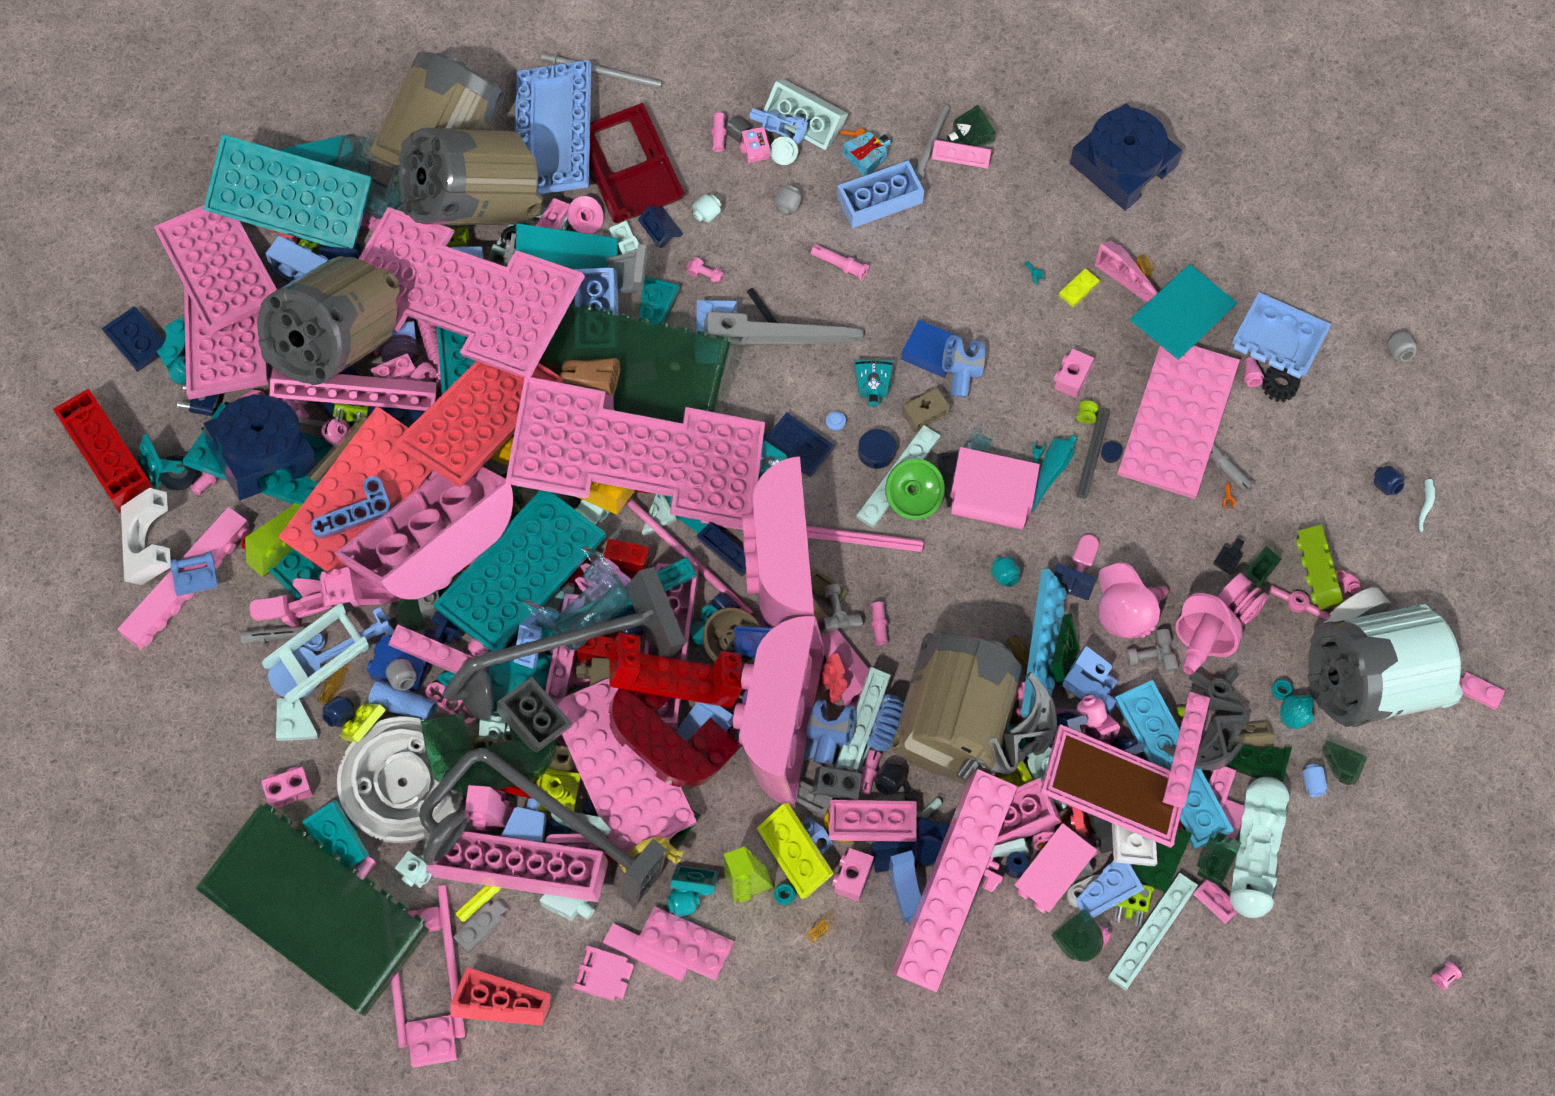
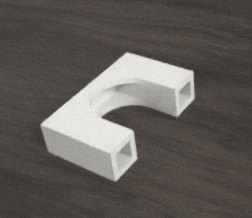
M148 488L121 506L125 582L143 585L171 567L170 548L154 544L145 548V537L150 524L168 511L167 492Z

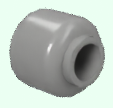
M790 185L779 188L773 203L778 208L777 212L783 215L795 213L801 201L799 190Z
M1406 332L1393 334L1387 343L1388 350L1397 361H1409L1415 356L1417 351L1415 341Z
M406 659L393 660L385 671L388 681L396 690L410 689L417 678L413 666Z

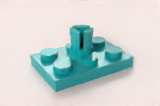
M337 800L330 802L302 821L335 877L370 856L357 835L356 827L351 825L352 823L349 822Z

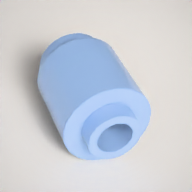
M1318 764L1306 766V769L1302 771L1306 792L1309 793L1310 797L1325 795L1328 787L1324 768L1319 767Z

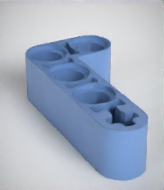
M371 476L364 481L363 487L367 500L315 518L311 523L314 537L317 539L331 537L375 521L390 511L389 500L381 480ZM375 483L379 488L377 491L371 492L367 489L368 485ZM378 502L386 505L383 511L375 509V505ZM362 509L366 511V516L357 518L355 512ZM338 517L346 518L347 521L344 525H337L335 523ZM329 520L332 522L333 529H330ZM321 524L324 527V531L320 532L317 525Z

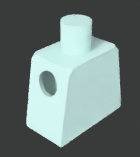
M544 894L539 900L543 908L570 921H573L577 914L588 920L595 911L593 907L587 904V900Z

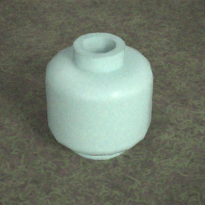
M704 194L693 203L694 212L692 214L699 222L709 223L720 214L721 203L713 194Z

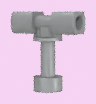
M831 584L823 588L826 598H830L834 613L830 617H823L819 620L821 633L835 632L838 628L843 627L845 631L861 628L863 623L860 614L847 615L846 611L841 610L838 595L841 594L840 585Z
M1169 629L1156 631L1157 644L1154 645V649L1138 652L1136 648L1126 649V658L1129 666L1137 665L1138 660L1156 657L1157 661H1162L1164 673L1176 672L1178 670L1176 656L1171 653L1170 649L1172 640Z

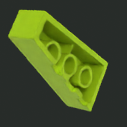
M293 504L245 537L246 564L260 576L264 577L267 575L271 567L274 568L284 556L293 550V548L278 539V536L302 505Z
M1322 524L1298 530L1299 538L1296 539L1298 550H1303L1304 553L1301 561L1303 568H1308L1309 571L1306 579L1308 586H1313L1314 592L1310 593L1313 604H1318L1320 611L1339 606L1344 601Z
M745 846L724 853L725 880L733 902H746L751 899V896L774 888L766 865L762 864L760 859L757 860V857L752 855L751 851Z

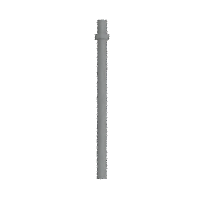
M542 53L541 60L551 62L552 65L578 62L559 57L558 54ZM591 64V72L657 88H661L662 85L660 80Z

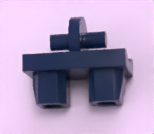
M435 612L432 617V623L438 625L436 631L429 628L426 629L424 636L442 644H445V642L451 644L453 639L459 640L461 633L457 631L458 626L440 612Z

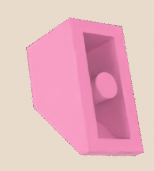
M1107 714V719L1102 726L1093 729L1087 727L1086 730L1090 737L1109 744L1116 739L1120 726Z

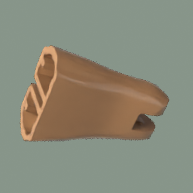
M617 358L564 361L562 365L564 372L560 374V377L563 378L564 384L605 391V394L612 396L615 393L620 373V362Z

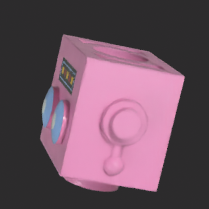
M764 127L742 131L740 149L741 153L746 155L748 163L770 159V147Z

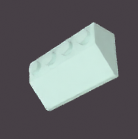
M785 79L775 82L763 110L764 112L774 110L788 117L798 115L806 118L808 125L804 139L824 150H827L839 134L849 114ZM795 122L793 126L785 123L784 128L795 134L797 123Z

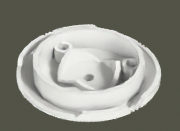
M392 717L381 720L373 725L359 742H352L345 751V756L341 760L342 764L339 765L337 774L339 800L351 822L370 837L375 836V839H383L384 842L390 843L420 841L428 838L430 835L421 824L419 818L420 807L429 794L460 760L462 754L458 745L449 734L433 723L429 724L428 721H420L419 718ZM418 744L419 748H414V745ZM463 776L434 808L432 816L437 823L447 815L459 810V804H462L461 800H463L462 796H465L462 791ZM401 778L407 780V785L404 787L398 785V780ZM366 786V789L362 790L361 787Z

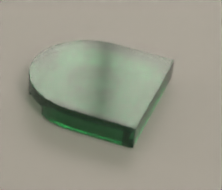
M1086 909L1081 910L1051 935L1063 952L1072 960L1090 961L1097 957L1103 948L1104 939L1102 931Z

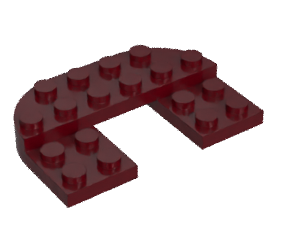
M618 689L608 711L610 713L609 725L614 737L622 746L626 744L657 772L655 775L657 778L675 787H680L681 785L697 787L708 782L742 746L711 717L686 741L656 715L671 697Z

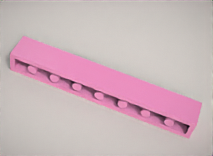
M273 368L270 379V396L285 399L426 411L435 403L437 383L337 374L324 383L311 385L290 379Z
M228 507L181 560L205 555V552L212 551L215 569L219 568L222 564V559L227 554H231L239 540L249 534L250 525L248 521ZM207 563L180 568L179 571L182 573L208 566ZM171 570L117 630L124 639L141 650L152 642L156 632L165 628L167 620L172 615H176L184 601L191 599L194 593L177 597Z

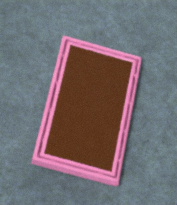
M1060 724L1056 731L1040 793L1170 848L1174 845L1182 808L1163 803L1170 770Z

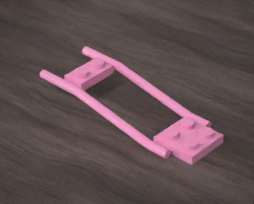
M444 885L438 887L439 908L431 907L392 915L390 896L383 895L381 897L399 1048L409 1046L412 1068L457 1060L455 1038L465 1037L463 1018H455L448 1015L407 1022V1024H405L394 936L402 937L437 931L442 928L452 1000L459 986L447 889Z

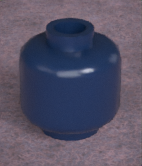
M1389 465L1376 470L1374 485L1381 492L1389 496L1397 495L1402 491L1405 485L1404 476L1397 469Z
M336 696L324 705L322 718L330 727H342L353 718L354 705L350 699Z

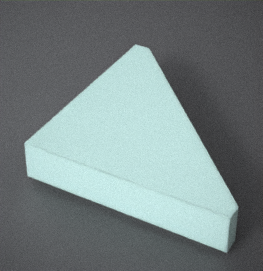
M656 494L648 514L658 524L665 527L677 521L675 515L670 514L671 507L665 496L659 494L660 498H658V494ZM646 523L642 531L643 537L654 532Z
M1024 838L995 845L990 857H1007L1013 852H1021L1025 856L1031 855Z

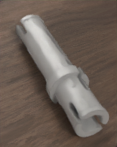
M1213 444L1209 457L1216 463L1215 466L1218 469L1221 468L1245 494L1251 491L1249 488L1253 489L1255 485L1230 461L1228 455H1224Z
M305 626L276 629L260 628V630L241 631V642L243 645L290 640L303 631Z

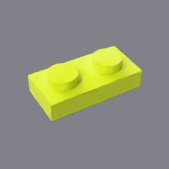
M1085 268L1059 292V296L1074 307L1099 284L1100 280Z

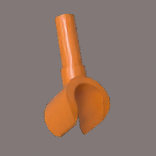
M859 128L856 131L841 130L840 132L841 135L856 138L866 133L863 128Z
M1226 483V495L1222 502V507L1225 509L1226 502H1230L1233 509L1236 502L1231 497L1230 484Z

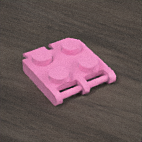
M586 946V955L582 965H579L578 969L580 972L572 988L613 1002L615 998L623 999L627 983L622 982L621 979L629 981L634 965L627 963L628 958ZM590 954H593V955H592V958H591V960H590L589 966H586V965H587V962H588V960H589ZM584 972H586L582 985H580Z

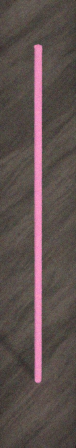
M629 498L626 505L683 558L688 557L691 565L698 567V572L722 594L727 593L741 606V610L746 611L750 615L754 614L743 601L632 498Z

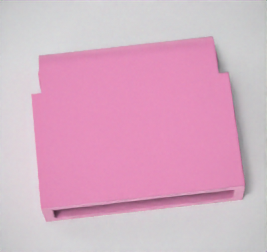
M960 447L950 497L953 499L951 515L1023 530L1026 515H1029L1032 509L1040 464Z

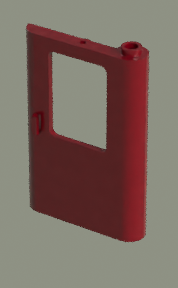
M644 103L590 122L589 168L614 223H620L640 216L648 206L663 207L683 198L684 191ZM629 121L647 159L642 163L613 173L608 166L595 134Z

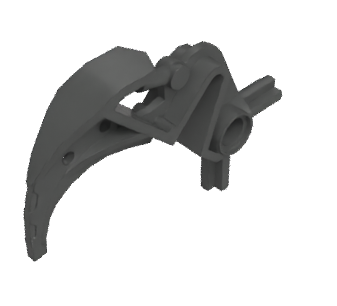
M1229 667L1221 678H1214L1213 680L1197 670L1188 678L1205 690L1204 696L1210 698L1208 710L1227 715L1215 716L1213 721L1209 723L1205 738L1199 745L1194 768L1202 770L1221 769L1232 762L1243 746L1241 742H1238L1234 749H1232V745L1235 744L1238 734L1242 731V727L1249 721L1248 711L1232 691L1231 685L1239 676L1235 667L1233 669ZM1224 729H1228L1231 732L1227 747L1222 733ZM1165 744L1162 750L1173 757L1175 748Z
M1031 672L1026 677L1031 682L1035 692L1033 706L1023 721L1012 728L1010 732L1004 733L1005 756L997 738L990 739V743L994 742L997 757L995 767L991 769L992 771L1001 774L1013 773L1018 767V763L1025 759V755L1032 750L1035 756L1043 754L1055 736L1057 730L1055 705L1044 685ZM1035 736V740L1032 743H1028L1022 749L1018 748L1022 738ZM989 745V746L991 747L992 751H993V755H992V759H993V757H994V749H993V747H992L991 745ZM967 759L956 773L957 777L966 782L978 766L986 768L983 766L985 762L978 759Z

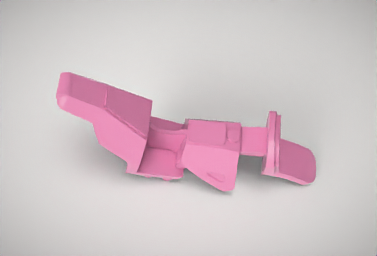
M350 567L338 570L333 569L328 573L322 572L320 581L294 579L293 586L303 597L298 601L289 595L259 599L251 602L249 610L251 617L256 621L281 618L290 627H298L300 625L299 618L332 608L336 604L351 602L354 607L392 603L406 599L393 595L366 577L353 571Z

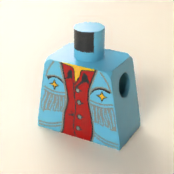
M867 132L843 144V155L863 176L871 174L886 160V146L890 144V139L885 134L877 139L871 132Z

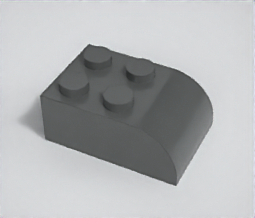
M532 677L497 702V712L534 752H539L573 725Z

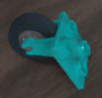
M144 434L140 444L138 462L141 467H144L146 477L152 483L154 489L159 488V484H163L172 490L189 488L195 480L196 469L183 465L184 456L173 455L165 459L159 458L148 435Z

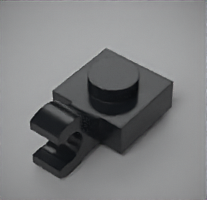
M1237 538L1230 549L1224 546L1213 565L1231 575L1242 559V556L1238 553L1245 542Z

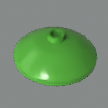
M908 459L897 464L889 473L885 484V494L889 506L896 514L910 520H920L932 515L941 505L945 492L943 477L939 470L930 462L922 459ZM910 485L913 486V491L911 493L908 491V487Z

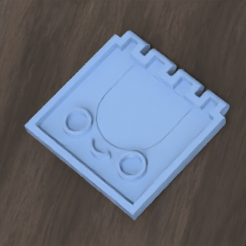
M1259 292L1233 339L1232 344L1235 345L1233 349L1245 355L1249 351L1251 352L1250 357L1263 363L1267 359L1269 360L1268 365L1281 371L1287 368V374L1300 379L1301 375L1306 376L1331 324Z

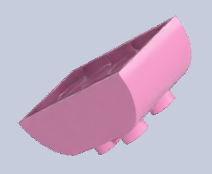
M793 457L778 462L761 476L753 493V513L742 514L747 593L759 594L761 613L771 628L789 619L814 616L800 457Z
M481 467L461 488L437 473L335 552V554L346 566L397 597L403 599L425 597L435 590L448 586L455 574L465 566L471 565L480 554L500 538L512 512L513 493L511 484L505 483V478L484 467Z
M814 616L789 619L777 625L766 634L757 648L754 664L744 665L741 686L742 689L748 690L746 704H736L733 716L734 729H740L739 743L745 749L759 786L773 800L781 804L789 803L791 807H795L808 741L806 730L815 704L825 654L817 620Z

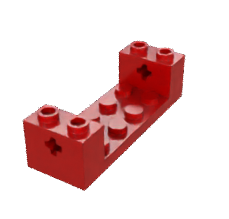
M89 388L53 408L62 426L83 455L118 513H121V506L148 488H152L148 478Z
M608 538L603 558L612 561L619 567L622 573L632 580L640 570L648 568L650 561L649 547ZM614 632L579 642L576 651L578 662L592 665V658L609 659V652L618 633Z
M620 632L609 652V687L729 708L733 707L742 691L741 654L721 651L713 666L640 653V636Z

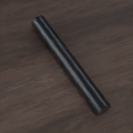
M754 288L749 289L747 294L768 323H778Z

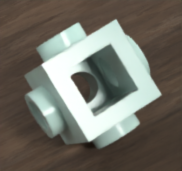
M493 711L488 719H480L479 737L505 740L507 735L510 736L512 728L497 711Z
M409 851L395 867L403 876L401 880L410 887L414 884L421 888L423 884L428 883L432 876L426 868L427 865L423 861V856L419 855V857H416Z

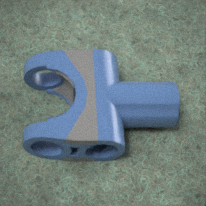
M951 335L948 338L943 353L942 368L945 372L953 373L951 396L968 397L970 377L977 379L982 375L985 362V346L982 341L973 340L965 353L960 336ZM956 339V344L953 348V342ZM978 344V351L975 353V347Z
M825 700L816 701L806 730L808 738L818 740L813 762L822 765L832 764L837 744L850 745L856 722V709L854 706L846 705L836 720L829 721L827 702Z

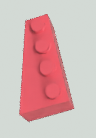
M467 967L450 1004L451 1017L542 1026L550 1008L551 994Z

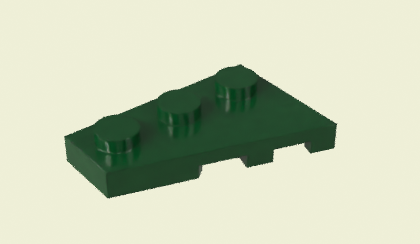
M1072 614L1063 615L1053 660L1050 664L1051 673L1054 674L1056 682H1064L1080 651Z
M1243 745L1232 762L1225 767L1254 778L1273 777L1283 783L1292 747H1284V749L1273 748V746L1253 748L1251 745Z
M1177 827L1174 845L1171 848L1156 842L1157 865L1135 864L1132 867L1139 881L1156 890L1167 893L1192 833Z

